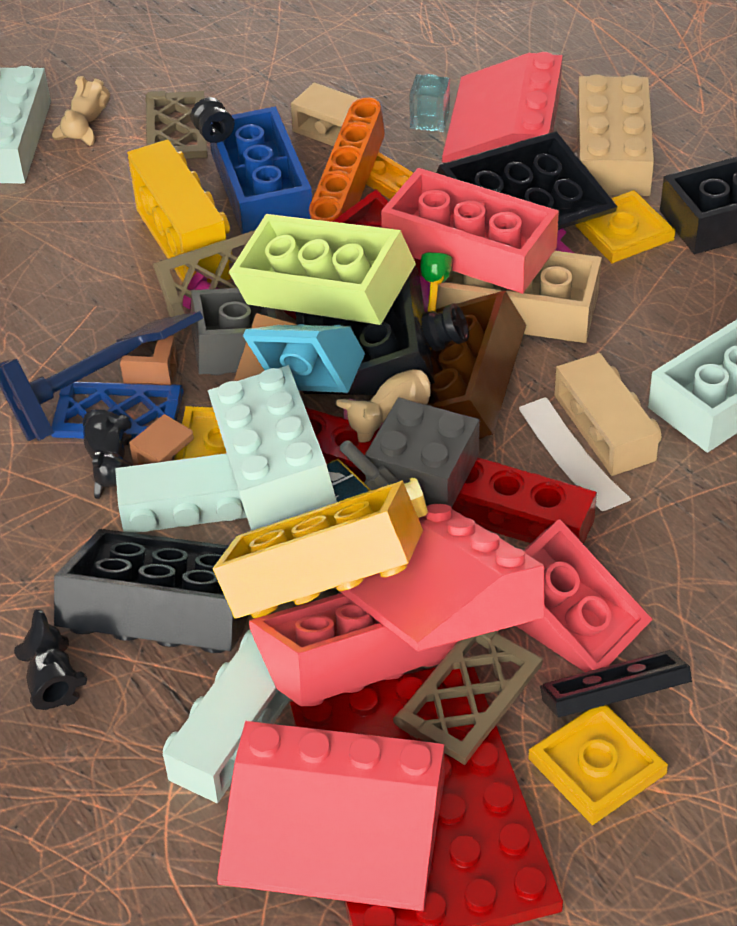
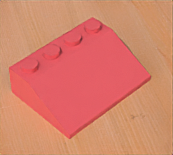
M548 52L527 53L462 76L445 142L442 162L447 163L552 133L554 131L561 90L563 55H552Z
M446 504L428 505V514L418 518L423 532L409 564H407L403 571L389 577H381L380 573L363 578L364 580L359 585L351 589L339 591L417 652L544 618V565L525 554L522 549L515 548L499 538L497 534L487 531L477 525L474 520L464 517Z
M245 721L234 763L217 876L218 885L424 911L445 778L444 744Z

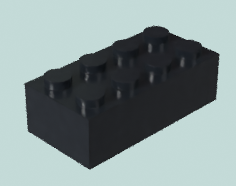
M737 157L663 177L660 212L694 255L737 243Z

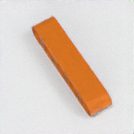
M370 97L361 98L351 104L309 206L311 219L332 222L360 201L385 136L381 105L376 99Z

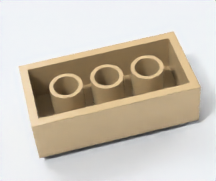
M597 74L579 76L577 157L608 195L619 196L635 190L640 196H650L654 157L648 77L636 75L605 77Z
M554 251L523 294L451 271L450 277L444 283L438 285L436 309L452 303L456 304L505 290L526 324L524 334L586 343L599 294L602 257Z

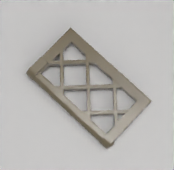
M204 91L148 92L145 96L146 146L169 139L177 152L182 151L185 159L208 158L207 141L198 129H191L185 125L191 121L190 114L192 109L184 106V104H196L201 99H204ZM166 106L159 111L155 110V107ZM175 110L184 114L177 120L167 116ZM158 121L167 125L160 131L155 129V123ZM175 130L185 134L178 140L168 136ZM193 139L197 141V145L186 146Z
M255 230L153 264L170 317L185 314L181 301L184 295L191 298V291L187 287L194 271L212 280L209 289H216L217 284L227 289L238 288L220 277L227 261L230 260L235 263L238 259L231 254L232 249L247 244ZM215 254L222 256L215 274L197 265L200 259ZM186 265L189 269L182 285H179L173 281L170 269Z
M497 631L460 640L407 704L397 713L393 721L397 727L417 739L420 738L425 742L444 744V753L465 765L541 668L543 658L497 634ZM475 642L489 649L490 653L464 657ZM511 661L520 666L511 679L504 680L500 663ZM493 664L497 681L471 685L467 672L468 667ZM460 669L464 686L437 689L452 670ZM500 691V694L485 712L478 713L474 695ZM467 696L471 714L444 718L440 700ZM434 701L438 719L425 721L416 715L426 702ZM474 724V727L463 741L451 736L447 731V728Z

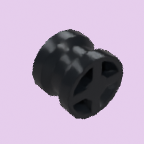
M207 97L201 99L192 108L190 114L191 122L206 141L219 143L227 139L233 132L235 126L234 119L225 110L220 100L214 97Z
M449 304L439 313L430 311L422 315L423 333L427 343L434 351L438 352L445 349L448 343L451 342L461 344L468 341L469 328L467 320L457 304Z

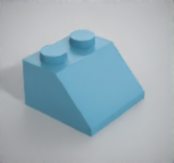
M273 325L246 329L243 334L244 339L264 370L289 365L299 391L348 393L365 355L350 326Z

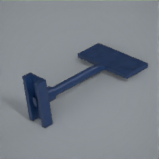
M201 311L154 320L117 339L116 343L46 379L41 376L30 383L17 358L1 362L0 388L27 441L35 438L39 441L54 433L41 407V404L54 398L53 393L122 358V356H126L145 342L165 339L203 319Z

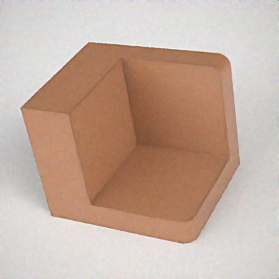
M174 336L157 340L153 357L122 356L120 366L123 383L174 384L178 368Z
M163 414L129 442L133 465L173 461L172 457L194 439L193 431Z

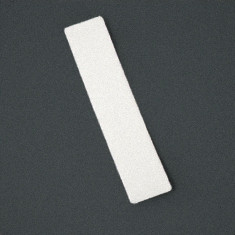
M546 397L519 407L520 412L538 439L574 484L597 492L596 506L601 511H606L631 500L587 454Z

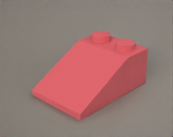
M560 519L523 550L525 554L544 565V618L516 625V627L582 671L589 672L609 666L653 620Z

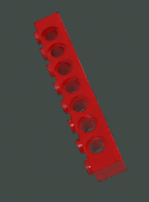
M305 407L326 464L339 459L364 482L366 480L365 474L340 451V446L344 441H351L365 455L380 428L375 431L370 441L359 442L357 431L351 428L347 419ZM477 458L452 509L464 517L474 520L477 525L488 531L532 543L540 534L560 519L584 544L594 523L597 492L578 485L547 478L536 473L502 465L498 462Z

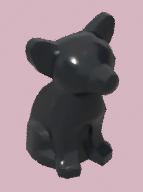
M92 409L85 414L82 422L85 448L93 459L94 497L100 499L104 487L117 486L115 468L134 466L123 459L125 455L124 446L129 445L132 435L125 433V431L132 427L130 417L126 415L119 416L105 410Z
M40 609L34 610L31 628L23 643L14 648V654L21 661H30L26 679L31 694L30 702L35 709L48 710L61 705L70 706L79 699V694L75 689L76 687L86 685L87 676L81 671L76 672L73 670L69 655L64 652L69 646L68 637L61 635L58 628L48 624L45 613Z

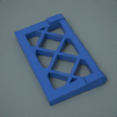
M74 382L60 390L58 404L51 425L54 433L51 436L54 438L84 439L83 424L67 422L77 414L84 419L87 413L85 410L101 400L111 408L107 410L108 412L128 417L130 416L124 411L142 402L150 411L135 420L130 417L132 427L127 429L125 433L132 435L131 440H133L149 427L143 425L157 417L160 418L163 414L177 421L184 394L183 386L181 384L153 385ZM75 394L91 395L79 403L74 400ZM109 395L131 397L117 405ZM148 397L168 398L167 401L156 406Z

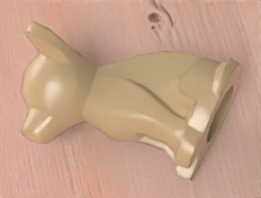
M78 76L75 81L77 91L71 101V110L65 111L60 125L55 128L52 136L54 140L64 138L81 139L91 146L95 142V135L88 122L95 120L101 111L106 108L110 99V93L103 86L104 82L95 78L93 82H90L84 76Z
M412 369L398 373L386 380L370 401L336 400V405L347 410L349 424L352 429L357 431L358 441L367 442L372 439L381 423H384L398 397L427 405L430 397V382L422 370Z

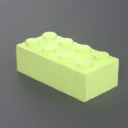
M266 214L229 273L248 305L381 325L416 263L401 230Z

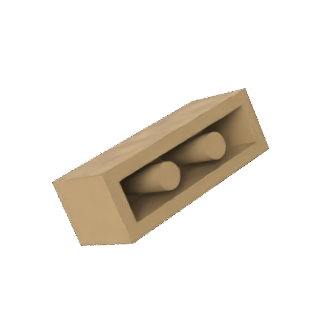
M601 353L556 366L555 397L611 476L657 460L658 444L662 438L658 423L653 418L650 419L642 409L637 395L627 389L621 381L618 370L614 366H610Z

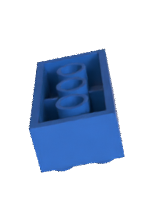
M276 106L231 115L235 123L233 132L222 142L210 143L213 160L241 234L256 230L266 214L311 219L309 206L312 201V189Z

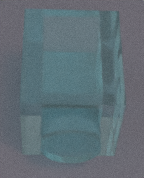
M416 74L409 94L410 128L444 132L450 113V78L438 77L434 74Z

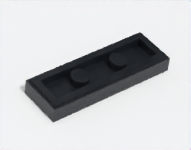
M667 650L547 682L541 685L540 689L542 701L560 718L692 682L690 666L673 651Z

